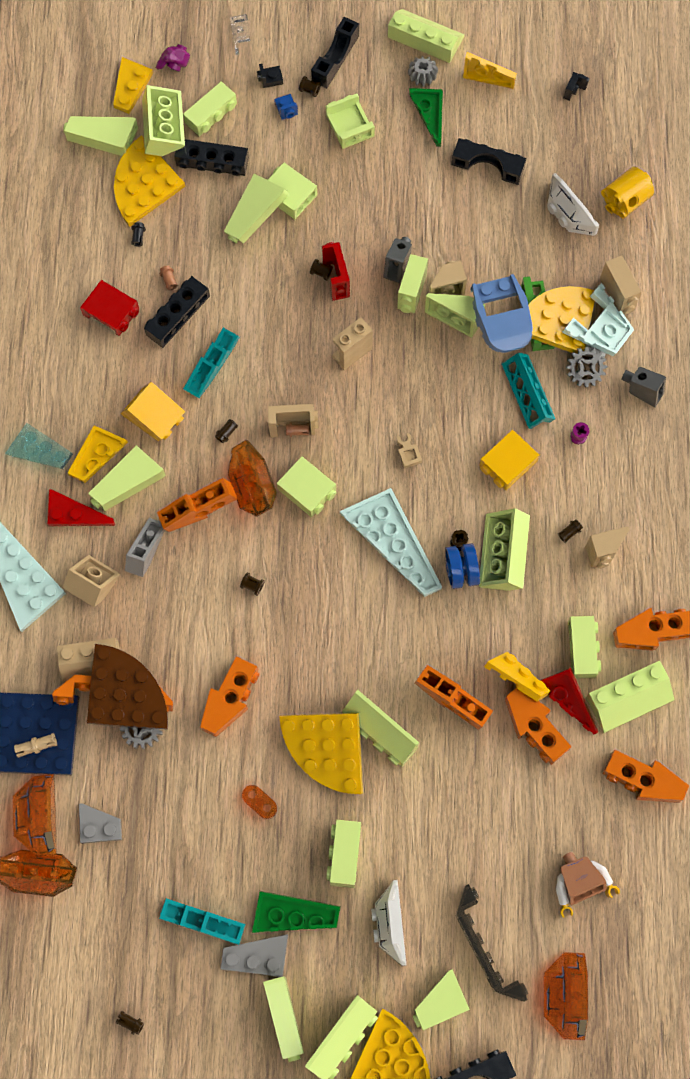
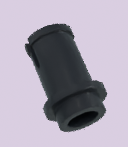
M135 222L131 228L133 230L131 244L141 247L143 246V233L146 231L143 223Z

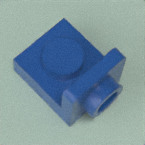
M291 94L274 99L281 120L290 119L298 115L297 104L293 101Z

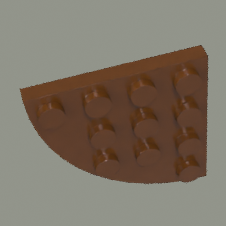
M95 644L87 724L168 730L167 707L156 679L141 662L128 653L107 645Z

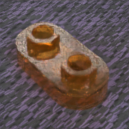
M256 785L245 787L242 792V798L260 817L271 819L277 814L278 808L275 801ZM250 792L256 793L254 798L248 797ZM270 805V811L265 812L263 810L264 806Z

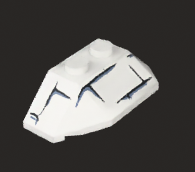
M554 173L551 179L547 203L549 212L558 218L560 225L565 227L568 232L596 235L599 228L597 221L593 219L591 213L567 184Z
M393 880L375 903V908L371 909L372 921L377 922V930H373L374 942H379V947L401 966H406L398 880Z

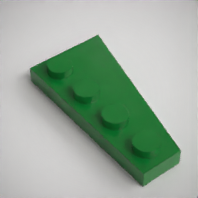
M260 891L252 933L337 928L341 906Z

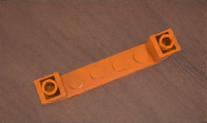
M75 674L53 691V702L59 705L74 703L75 688H79L80 691L84 692L90 691L92 676ZM161 688L168 713V711H173V701Z

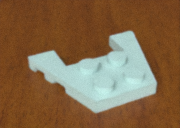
M601 283L590 295L595 302L604 308L595 322L587 330L573 318L562 332L608 355L614 356L634 329L622 311L617 310L613 304V298L606 294L604 291L605 287Z

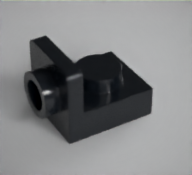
M259 64L257 78L258 82L262 81L263 88L284 84L280 66L263 68V64Z
M573 72L563 98L570 101L572 94L576 95L578 88L586 90L589 78L583 74Z

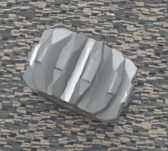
M423 55L421 59L415 57L414 62L410 63L408 74L411 82L415 81L416 86L420 83L423 87L425 83L431 85L432 81H435L437 78L438 68L435 61H431L430 56L427 59H424Z

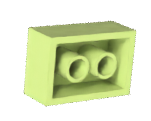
M336 819V825L332 824L331 839H334V845L329 847V860H332V866L327 867L326 876L331 886L355 888L361 822Z

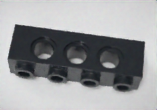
M184 139L185 146L175 151V163L180 168L214 171L219 174L229 173L234 176L246 175L249 161L248 148Z
M193 276L185 280L180 289L170 296L165 306H161L158 309L154 318L146 322L144 327L146 336L164 348L210 297L209 288ZM187 296L192 297V298L189 299V300H185V299H184V298L187 297ZM175 309H179V310H180V311L177 312V313H173V312H172V311L175 310ZM163 322H167V323H168V324L165 325V326H161V325H160V324L163 323Z

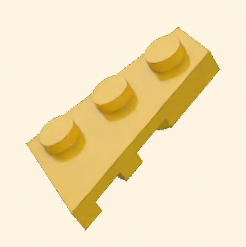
M469 52L466 53L463 78L514 89L517 73Z
M121 58L113 102L115 109L127 114L131 113L152 77L153 69L126 58Z
M94 425L71 465L68 475L86 483L128 441Z
M509 652L489 660L484 666L489 671L494 669L500 673L499 677L504 681L508 679L514 682L518 690L537 702L545 698L550 692L542 681L538 680L528 668L518 662L516 657Z

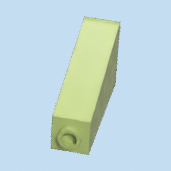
M70 116L68 122L64 124L63 132L67 141L123 156L134 140L138 125L136 118Z
M253 174L224 230L228 235V239L234 243L238 241L245 243L288 197L289 193L286 189Z
M136 445L88 493L91 498L90 502L97 509L101 507L106 511L166 476L164 469Z
M283 976L265 981L263 983L282 1058H288V1062L301 1059L300 1055L304 1054L286 977Z

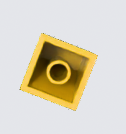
M150 382L143 386L120 414L155 440L160 441L162 439L166 440L171 435L172 431L170 429L174 425L178 426L184 419L182 415L185 411L154 383Z

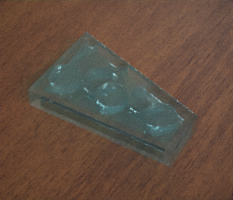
M28 423L25 424L5 453L9 456L63 469L73 455L72 452Z

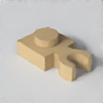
M409 433L406 434L407 441L405 442L401 441L400 436H397V444L402 447L398 449V453L404 469L422 463L417 445H411V435Z

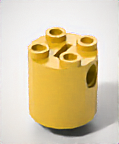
M631 167L601 191V195L606 202V210L610 214L615 213L624 219L653 196L654 186L651 177L646 172L637 167Z

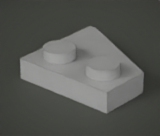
M79 804L81 844L122 840L121 819L85 804Z

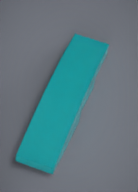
M223 327L216 341L211 343L205 356L200 358L183 389L200 398L224 365L240 336Z
M165 898L159 919L238 945L246 925Z

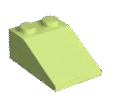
M433 293L426 295L425 313L471 338L478 329L475 321V310L473 309V297Z

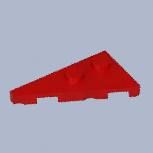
M49 489L48 526H115L113 518Z
M571 668L540 680L550 690L548 695L553 701L559 703L563 710L583 724L582 726L587 731L592 732L593 735L598 733V729Z

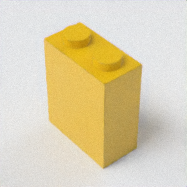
M512 429L481 458L479 466L485 475H490L494 479V483L499 488L507 491L538 462L540 455Z

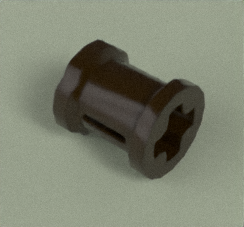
M306 76L302 78L299 85L300 92L305 91L312 94L313 97H317L321 88L320 82L308 80Z
M315 259L310 268V274L321 276L327 281L332 273L333 266H327L320 263L318 259Z
M464 530L454 531L451 536L450 545L456 546L461 551L462 545L468 542V534ZM460 538L463 539V541H460L459 543L456 542V540H459Z
M247 572L241 581L240 588H246L258 596L265 580H258Z

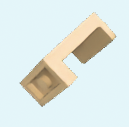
M362 318L356 320L333 338V342L339 348L333 354V358L343 370H346L373 349V330Z
M313 404L268 406L270 437H278V427H283L290 423L309 424L311 426V435H315V429H319L318 410H314Z

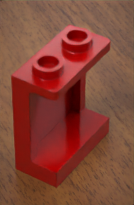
M329 242L322 246V263L325 265L333 264L337 277L330 278L332 301L350 297V279L340 242Z
M100 280L80 307L83 316L88 319L93 317L113 329L118 336L128 329L129 322L132 318H136L139 313L137 300L103 280Z

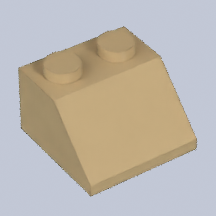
M461 260L449 261L442 265L430 285V293L465 296L467 278Z
M628 526L590 536L585 548L592 568L598 567V569L609 566L629 531Z
M88 555L68 570L62 588L95 607L105 599L120 577V573Z

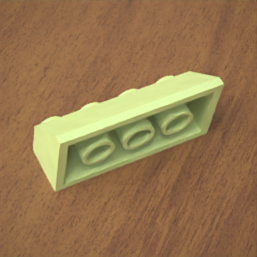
M404 9L396 11L388 24V38L448 63L451 62L465 35Z
M147 85L142 98L145 154L164 156L185 146L181 91Z
M516 508L486 514L479 587L506 591L523 589L530 515Z
M660 661L592 691L586 697L603 733L675 700L670 679Z
M359 690L355 692L343 709L342 713H359L360 735L366 740L367 738L374 742L373 746L382 753L384 751L389 755L388 759L397 766L399 764L403 767L418 749L419 742Z
M357 995L305 1067L321 1079H334L339 1072V1069L336 1067L341 1061L345 1063L352 1054L349 1049L354 1043L358 1045L365 1036L362 1033L366 1026L371 1028L378 1017L375 1015L377 1011Z

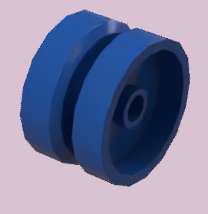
M463 544L461 556L456 546L445 547L446 571L451 588H462L464 577L468 586L479 585L480 573L474 544Z

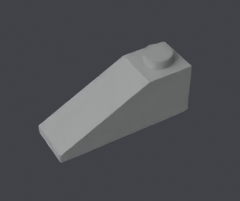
M151 518L147 520L126 555V572L141 577L144 576L165 531L160 521Z

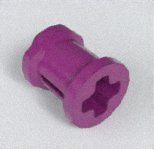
M583 422L574 425L570 435L571 441L574 444L585 443L590 432L588 425Z

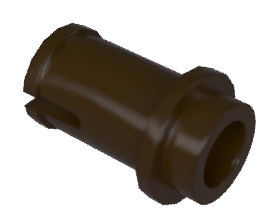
M229 419L220 431H216L215 438L221 443L228 442V437L238 425Z
M571 520L570 524L558 533V536L566 543L575 534L581 533L583 527L578 520Z
M121 1011L118 1016L119 1019L116 1020V1024L130 1030L133 1035H139L144 1026V1023L141 1022L142 1019L139 1018L137 1020L124 1011Z

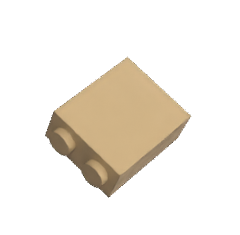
M622 255L606 261L600 280L608 295L613 298V304L617 310L629 314L635 310L642 292Z

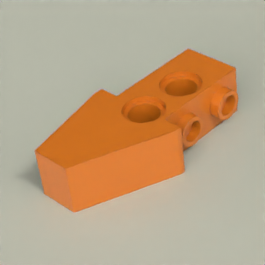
M221 478L191 495H183L158 511L157 515L163 529L171 532L208 518V514L238 498L231 482Z
M649 608L614 630L615 647L653 651L659 647V642L690 638V611L677 609L674 613L660 611L653 615L652 608ZM668 621L675 622L677 628H671ZM649 624H655L658 630H651Z
M237 656L235 657L219 691L212 688L209 691L200 726L202 731L217 737L248 710L247 705L242 702L247 701L251 693L249 690L251 684H255L259 678L260 673H258L256 665ZM244 678L246 681L243 685L238 686L235 684L236 679ZM235 695L237 699L234 703H227V697Z
M429 665L424 668L415 681L418 687L442 707L448 708L478 730L484 726L493 712L489 707L461 689L459 684Z
M517 688L506 696L505 702L517 738L520 739L526 735L528 744L532 748L536 747L539 750V756L545 763L549 762L552 765L570 750L572 746L546 718L551 712L548 707L540 701H535ZM534 722L538 725L539 729L532 731L529 729L528 724ZM542 738H549L552 745L549 747L544 746Z
M617 750L612 752L602 773L610 782H620L625 785V789L631 792L638 791L636 800L680 803L684 800L689 788L686 782L660 762L655 760L651 766H648ZM622 768H628L631 776H623ZM646 777L649 780V786H643L640 778Z

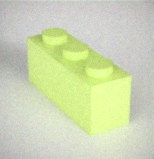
M221 81L183 113L185 124L198 136H201L209 131L214 123L219 122L228 111H232L237 104L236 94Z
M571 616L568 620L572 672L575 678H596L599 674L598 672H601V661L597 660V653L600 651L599 641H596L598 622L594 621V616Z

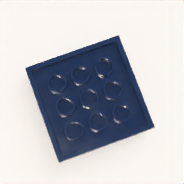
M0 692V773L72 776L80 697L74 695V703L59 705L53 702L52 694ZM54 733L57 746L40 750V753L37 754L33 752L19 758L16 754L18 753H15L14 745L31 741V738L34 737L38 739Z

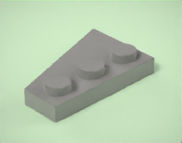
M288 934L225 947L223 949L221 969L283 977Z

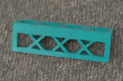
M517 353L503 362L502 367L528 428L532 429L542 422L550 423L556 418L529 355ZM513 362L517 366L515 373H512L509 365ZM518 377L522 378L524 382L522 390L518 389L516 385ZM525 394L530 396L529 406L524 404ZM532 410L536 411L539 417L533 422L530 418Z

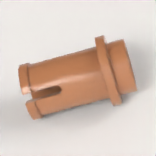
M163 266L160 268L159 274L163 277L166 288L168 290L177 288L178 284L173 275L174 270L170 266Z
M286 424V436H309V424Z

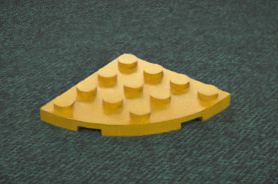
M142 135L127 148L126 153L123 154L119 161L114 177L116 203L121 216L129 227L186 187L185 182L161 156L145 154L144 137Z
M567 286L554 288L537 296L528 305L533 325L532 339L570 353L578 354V348L584 351L585 343L564 334L562 331L573 318L587 330L589 329L595 302L590 295L594 290Z
M359 713L279 716L285 744L291 756L305 773L330 789L348 794H363Z
M382 1008L350 1079H430V1072L423 1050L415 1036L401 1020Z

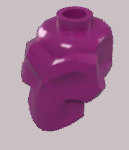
M180 44L166 48L157 61L155 68L158 70L163 69L167 63V67L180 72L181 67H186L190 59V54L186 51L187 48Z

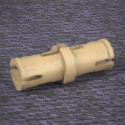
M54 733L38 739L34 737L31 738V741L14 745L15 753H18L16 754L18 758L33 752L37 754L40 753V750L57 746V740L54 738Z

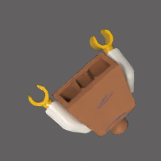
M573 852L563 856L566 865L560 868L561 874L558 875L556 884L558 901L562 905L560 914L563 918V911L565 909H569L570 915H573V910L568 906L569 902L572 906L605 891L607 897L613 898L610 893L612 888L616 894L620 893L619 888L612 885L613 880L606 867L595 861H590L585 856L577 860Z

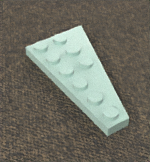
M391 488L340 511V514L424 597L442 589Z
M0 522V583L19 629L23 632L66 593Z

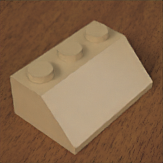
M110 638L57 646L58 665L63 684L75 674L92 676L95 644L107 645L120 650L117 639Z

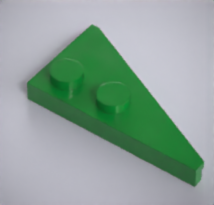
M409 88V95L436 147H441L443 89Z

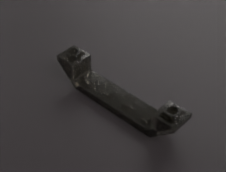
M468 884L463 889L455 916L493 992L525 1002L528 1000L526 997L528 991L523 982L519 983L516 980L502 987L501 983L504 981L499 971H494L491 965L494 961L489 952L485 953L482 947L484 941L480 933L475 934L472 928L475 925L469 913L465 914L464 912L477 905V899H479L475 887L471 888Z

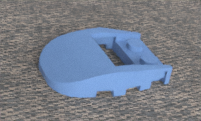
M514 274L489 282L472 284L470 290L474 295L473 309L476 315L475 321L477 327H480L483 333L482 337L489 348L496 352L505 353L524 348L528 345L532 338L533 325L527 297ZM518 296L522 308L491 316L486 315L484 303Z

